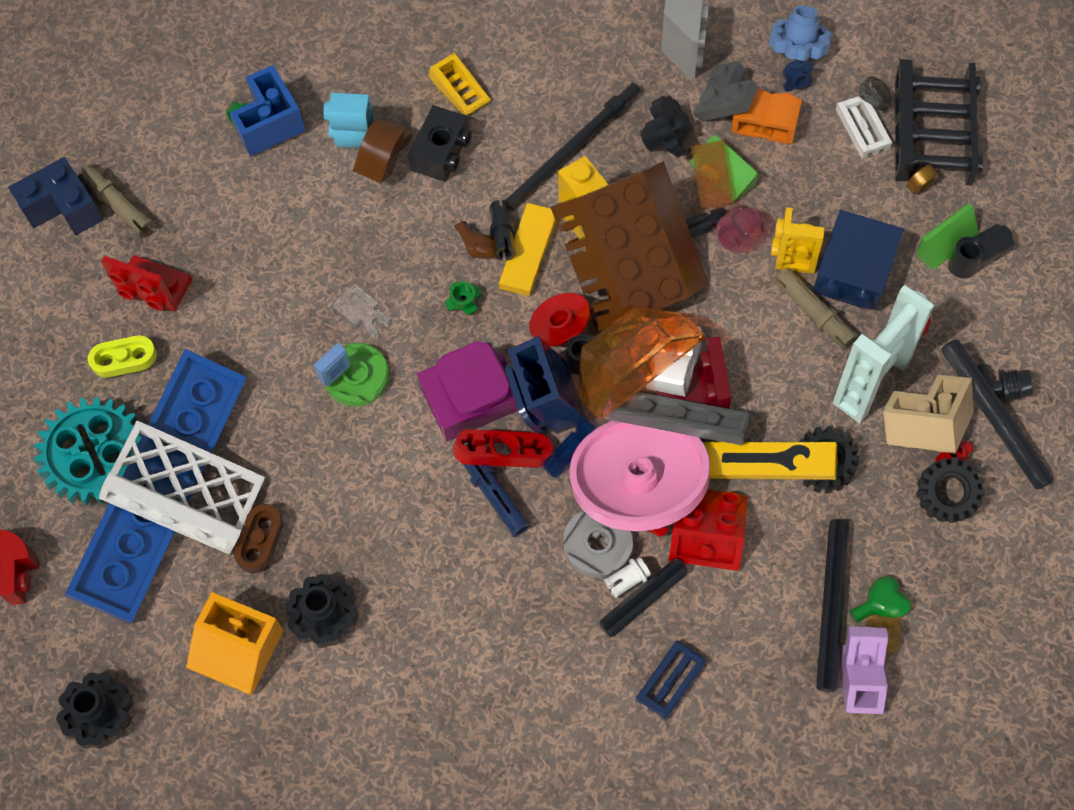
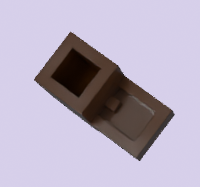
M377 117L363 138L353 171L382 183L392 175L398 153L410 143L413 132L405 129L404 125L397 121H386Z

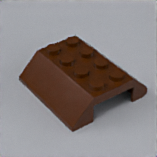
M664 161L632 173L633 175L592 192L579 197H572L550 207L555 220L570 215L574 216L573 219L557 225L560 232L572 230L580 225L583 228L585 236L569 240L565 247L567 252L584 246L586 248L569 256L579 283L594 278L598 279L581 286L583 294H590L604 288L609 298L594 301L590 305L591 313L609 309V311L592 317L597 331L632 322L691 297L709 284Z

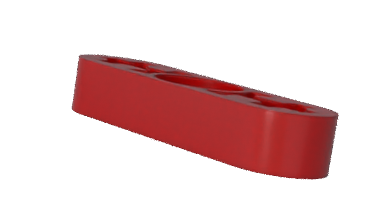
M475 429L461 431L452 447L454 457L466 465L529 468L544 466L553 451L552 442L541 433ZM499 442L507 444L511 449V454H500L496 451L494 444ZM465 443H470V447L473 448V449H475V450H474L473 452H472V451H469L468 446H466V445H464V444H465ZM531 446H535L536 450L541 452V454H536L535 449H532Z

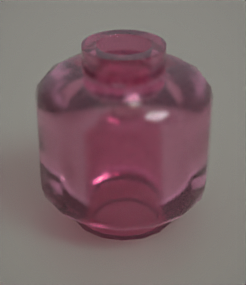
M747 205L733 207L721 217L716 228L720 244L725 249L737 253L749 250L761 239L765 230L761 215L754 208Z

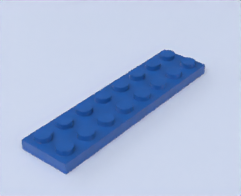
M184 349L148 425L212 453L247 377L188 349ZM142 435L137 445L140 454L157 449L153 439ZM175 450L166 453L172 468L189 463L186 454L181 451ZM160 455L143 460L149 475L166 470ZM137 462L129 464L122 477L130 481L142 478ZM205 466L199 467L201 474ZM193 470L176 474L182 490L195 486L198 483ZM169 477L152 482L156 492L167 495L175 492ZM192 494L185 496L187 502H189ZM109 503L64 596L131 624L175 531Z

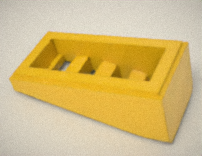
M455 52L430 67L429 78L463 115L469 116L491 101ZM453 71L455 75L447 79L445 75ZM459 79L463 81L454 88L451 85ZM466 87L470 89V91L462 96L458 94V92ZM474 95L479 98L468 106L464 102Z

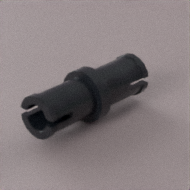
M496 200L489 206L492 224L489 227L490 236L494 239L496 258L503 261L502 250H504L505 259L508 261L516 255L513 241L515 225L510 219L509 203L502 200L503 210H500L499 200Z

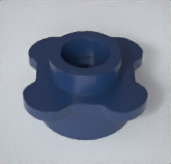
M800 60L787 64L783 70V77L786 80L783 84L784 90L790 92L795 88L809 87L813 82L811 78V71L814 68L813 64L809 61L803 62Z

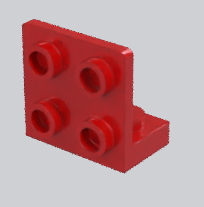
M136 255L131 257L128 264L108 256H104L101 260L108 278L112 280L116 287V292L121 297L131 301L135 298L140 299L157 311H162L164 308L175 312L193 281L191 276Z
M707 490L698 506L687 516L673 524L669 561L678 558L685 564L739 571L745 539L747 496L730 491Z

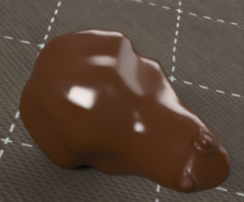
M466 221L455 224L454 227L460 234L466 250L472 258H496L495 243L492 237L474 232L467 225Z

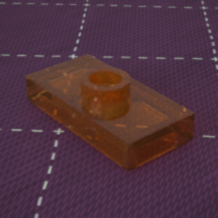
M723 140L691 146L701 210L733 205Z

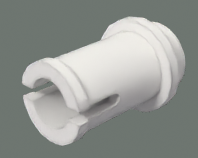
M640 557L636 560L629 559L630 564L603 580L607 588H611V594L615 599L638 583L642 582L644 584L647 582L646 578L651 573Z

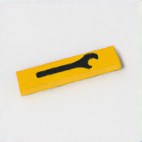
M703 442L709 457L710 479L836 480L838 451L836 442H744L743 446L726 442Z

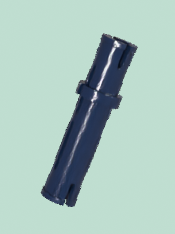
M470 443L466 444V446H468L469 451L473 452L475 450L470 447ZM463 464L471 476L470 482L475 488L479 487L493 509L510 530L511 535L518 537L527 531L531 523L527 521L513 498L496 477V469L490 465ZM476 466H478L480 470L483 472L487 480L490 482V485H488L486 481L483 479L479 471L476 469ZM496 494H498V495L500 496V498L502 499V501L505 503V505L507 506V508L510 510V512H511L510 514H508V512L505 510V508H504L503 505L500 503V501L498 500V498L495 496Z

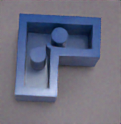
M274 65L245 77L254 102L230 112V116L237 135L250 157L306 131L300 109Z

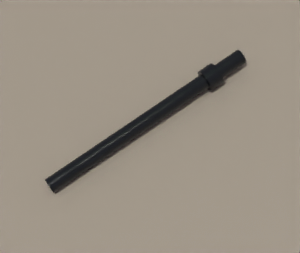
M631 83L618 96H612L604 104V109L505 199L509 203L510 210L515 209L612 117L617 118L625 111V105L640 92L638 85Z

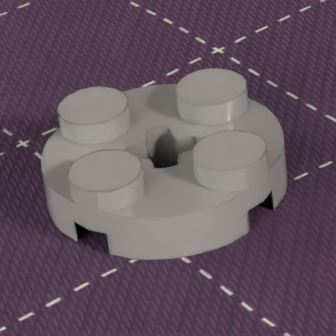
M584 511L577 513L568 522L564 530V555L571 567L584 576L599 579L608 578L624 568L632 556L633 536L631 531L615 529L601 524ZM600 535L604 536V544L607 547L604 549L599 548L598 550L592 549V543L589 539L591 537L598 539Z

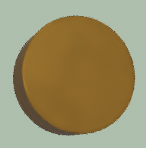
M929 164L919 170L907 182L906 187L913 194L917 195L937 179L938 172Z

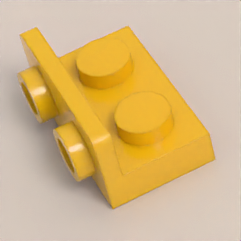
M786 207L784 219L777 218L775 236L772 242L771 256H777L775 269L785 270L791 268L795 272L814 274L823 242L824 227H816L807 223H791L793 208Z

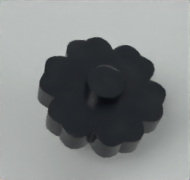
M670 95L666 97L661 96L652 101L650 112L654 119L647 122L645 128L640 131L646 148L651 152L655 150L662 151L667 148L677 158L685 157L694 152L697 145L693 136L694 129L688 115L681 110L678 101Z
M326 574L307 577L303 582V589L295 588L291 590L289 599L285 604V610L290 616L288 620L290 631L302 643L313 640L318 648L339 644L341 633H351L359 617L358 610L353 605L356 600L353 590L342 579H336L331 582Z
M87 673L82 680V684L79 682L69 683L65 692L59 697V704L64 709L57 714L56 721L61 726L62 734L68 739H76V742L81 747L103 748L108 742V738H121L125 729L131 724L132 720L127 711L133 706L134 701L129 695L128 688L122 682H114L113 678L107 673Z

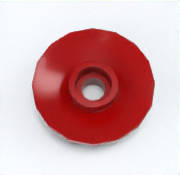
M562 293L552 296L541 303L533 312L529 321V332L533 338L539 336L549 346L568 343L570 338L581 334L587 327L591 318V307L585 297L577 293Z

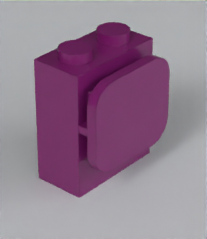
M473 342L443 355L438 360L437 365L416 373L419 387L446 442L457 438L458 434L463 430L478 429L518 411L505 371V366L508 364L501 351L495 352L491 342Z

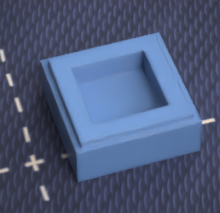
M337 343L313 366L318 380L327 387L348 369L351 364L346 349Z

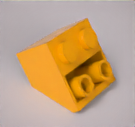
M211 592L194 625L186 668L252 696L284 630L276 618Z

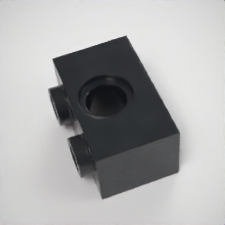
M432 105L408 153L411 171L446 182L450 172L454 173L457 170L460 161L459 153L462 147L467 148L470 143L472 130L468 126V117Z

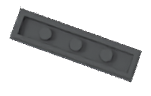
M620 388L617 389L608 411L609 420L742 446L751 421V413Z

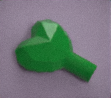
M885 575L877 578L871 585L867 601L849 610V613L855 623L873 614L884 618H899L910 612L912 602L908 596L900 592L897 580L894 577Z

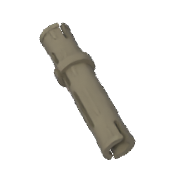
M88 164L81 169L87 177L83 173H79L78 178L95 193V198L101 203H106L140 237L144 238L152 232L147 225L155 229V222L147 217L119 190V186L114 180L107 179L93 164Z
M787 268L779 274L775 284L784 290L812 318L820 332L824 331L842 350L848 349L855 343L859 335L839 317L840 313L835 308L831 309L791 268Z

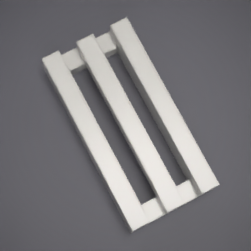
M864 95L837 103L836 111L861 158L867 157L869 153L877 154L881 149H884V151L891 149L892 141L871 102L867 101ZM856 106H861L879 140L878 142H875L865 119L862 118ZM849 111L851 112V114H852V116H853V118H854L856 124L858 125V127H859V129H860V131H861L863 137L861 136V134H860V132H859V130H858L856 124L854 123V121H853V119H852V117H851Z

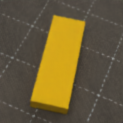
M530 203L526 204L514 238L516 255L511 260L506 261L499 281V289L531 296L556 223L551 208Z

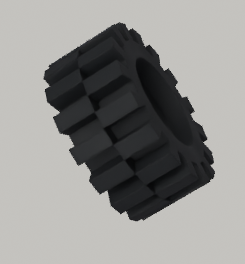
M821 426L816 427L813 434L809 430L805 433L804 439L801 438L799 441L837 443L839 466L837 467L836 480L804 479L803 485L807 488L810 484L815 486L813 491L818 493L821 488L825 489V494L831 493L833 488L838 492L843 489L844 484L848 485L859 463V456H856L858 447L857 445L852 446L854 439L850 435L846 439L843 438L845 431L841 429L838 430L837 434L832 433L833 427L827 426L824 432H822Z
M944 458L930 465L923 471L921 478L917 482L918 491H916L917 498H920V507L922 509L925 508L926 514L929 517H935L940 522L955 523L976 513L977 508L981 507L983 503L981 499L985 496V489H982L984 480L983 477L979 478L977 475L979 471L976 467L971 468L969 466L970 462L966 460L959 461L958 458ZM953 477L961 482L964 494L958 503L948 504L939 498L937 486L941 479Z

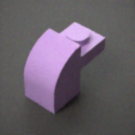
M849 626L847 643L843 645L842 686L846 713L883 714L888 688L884 670L888 643L886 628Z

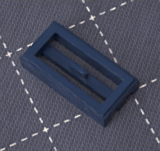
M676 640L639 692L635 701L646 706L649 711L656 713L660 716L659 718L666 722L705 666L707 660ZM677 653H682L684 655L655 698L653 700L648 698L647 696ZM690 660L694 661L696 664L666 707H661L660 703Z

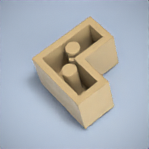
M937 375L928 395L893 391L883 411L887 444L906 448L956 453L974 413L972 378Z

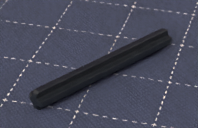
M955 339L944 345L941 349L942 353L959 377L972 378L974 400L1033 487L1039 490L1053 481V477L961 342Z
M832 519L828 529L816 681L817 690L822 692H835L838 683L849 523L846 520Z

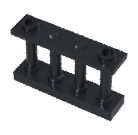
M900 59L895 74V181L908 182L912 170H917V167H925L929 164L934 168L965 170V185L972 186L976 174H981L983 155H978L977 95L980 92L981 77L976 76V63H969L964 79L918 76V73H913V60ZM916 89L963 91V104L918 102L917 98H913V92ZM917 114L964 117V130L918 128L917 124H913V117H916ZM917 141L964 143L965 157L921 155L918 151H913V144H916Z

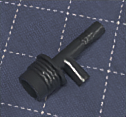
M981 364L977 366L995 394H1001L1003 403L1032 396V380L1028 369L1019 371L1017 369L1011 371L1001 369L998 373L999 380L993 381L989 365Z

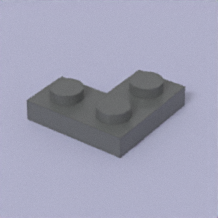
M739 61L720 64L712 70L710 79L699 98V103L694 112V115L700 121L749 111L759 87L752 79L740 81L745 68Z

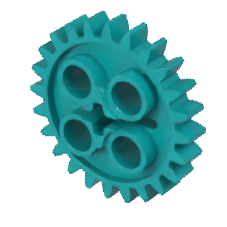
M83 397L80 401V407L77 408L71 402H67L68 412L65 414L56 409L55 413L58 417L56 421L45 419L49 431L37 432L40 439L44 442L34 444L35 450L41 453L34 457V461L37 466H42L37 472L41 478H47L44 483L48 489L56 487L55 493L59 498L68 492L67 498L72 504L81 496L85 506H88L91 497H95L99 505H102L103 500L99 499L101 489L115 462L108 463L107 459L113 453H121L138 419L135 413L127 415L128 411L124 404L115 410L113 399H109L105 406H102L99 397H95L92 405H88ZM99 425L109 426L102 434L93 433ZM80 426H84L105 469L106 474L104 476L99 475L89 455V451L78 431ZM140 433L135 441L136 445H138L142 437ZM76 439L75 445L71 448H61L66 440ZM130 450V452H129L127 458L133 456V453H132L131 450ZM128 465L121 468L119 476H123ZM80 468H90V472L85 477H75V473Z

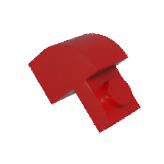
M0 530V596L11 606L26 604V592L30 591L31 587L30 576L26 570L38 569V559L32 549L20 537L10 531Z

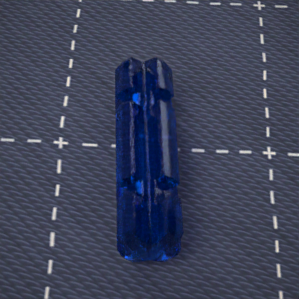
M588 420L582 421L575 428L576 431L571 432L554 451V456L550 455L544 462L543 469L547 474L557 478L565 470V464L568 466L571 463L572 456L578 445L596 429Z

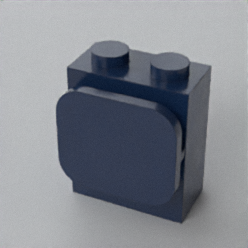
M839 210L813 291L819 292L827 298L859 308L877 310L904 228Z
M537 336L508 350L512 363L505 366L506 375L519 413L528 427L536 433L542 434L547 431L546 426H548L558 434L587 421L567 362L542 338Z

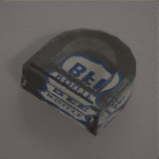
M868 77L860 85V98L883 112L891 106L890 90L882 80L877 77Z

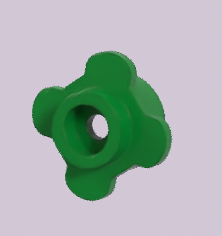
M465 281L453 283L450 286V298L445 301L446 308L449 311H464L466 315L474 314L477 310L475 305L477 298L482 295L481 289ZM465 296L466 300H461L460 298Z

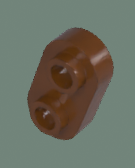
M270 504L257 505L249 511L234 549V558L239 567L247 573L263 571L272 559L283 528V519L274 506ZM266 520L272 522L269 528H260L262 522ZM251 553H260V556L257 560H248L249 555Z

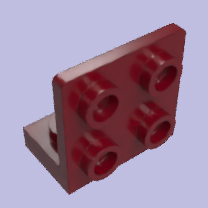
M720 336L706 339L705 351H700L685 397L656 391L657 396L730 409L731 392Z

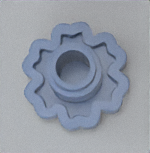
M800 5L793 9L788 20L780 19L772 24L769 45L773 51L785 53V56L789 59L806 61L809 57L821 59L829 52L832 34L828 31L827 27L819 25L818 12L815 8Z

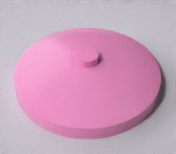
M610 421L603 424L582 440L572 456L569 471L573 495L582 510L601 524L626 531L653 530L679 521L692 512L702 501L710 481L709 457L699 437L618 421Z

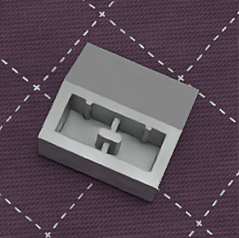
M665 0L661 51L688 78L695 79L696 67L702 68L709 5L703 4V0Z

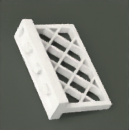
M137 421L111 472L103 483L99 499L230 555L265 477ZM139 433L153 439L157 449L140 454L135 443ZM130 450H131L134 456H131V457H128V458H127V456H128V454H129V452H130ZM175 450L181 451L186 454L189 463L172 468L166 453ZM160 455L166 470L149 475L143 460ZM137 462L142 478L130 481L118 474L123 466ZM208 464L218 468L221 477L205 482L199 467ZM193 470L198 485L182 490L176 474ZM169 477L175 492L167 495L156 492L152 482ZM242 478L254 484L250 493L237 496L231 481ZM225 484L231 499L214 504L208 488ZM202 491L208 506L200 509L190 507L185 496ZM246 501L244 508H242L240 502ZM234 505L239 516L236 526L222 521L217 510Z

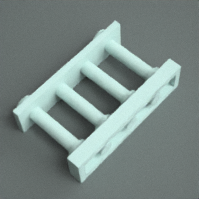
M904 285L900 289L886 328L875 340H870L861 334L853 344L832 404L857 422L861 423L868 415L882 378L894 365L904 372L908 367L934 307L924 294L919 291H913Z

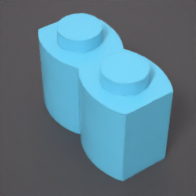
M331 93L330 101H325L324 120L329 121V138L334 139L336 147L360 148L368 128L375 120L370 95Z

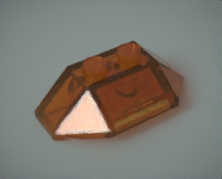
M634 306L582 346L578 397L600 422L706 339V336L684 313Z

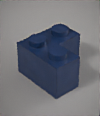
M65 157L8 186L33 229L60 214L63 215L75 236L104 221L93 200Z

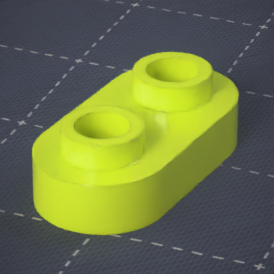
M137 335L97 344L88 354V363L96 375L109 378L148 369L155 363L157 351L149 338ZM139 353H145L142 358L136 359ZM106 360H113L110 365L103 366Z

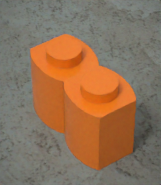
M758 88L749 111L734 114L731 132L791 144L794 140L802 100L790 93L770 94Z

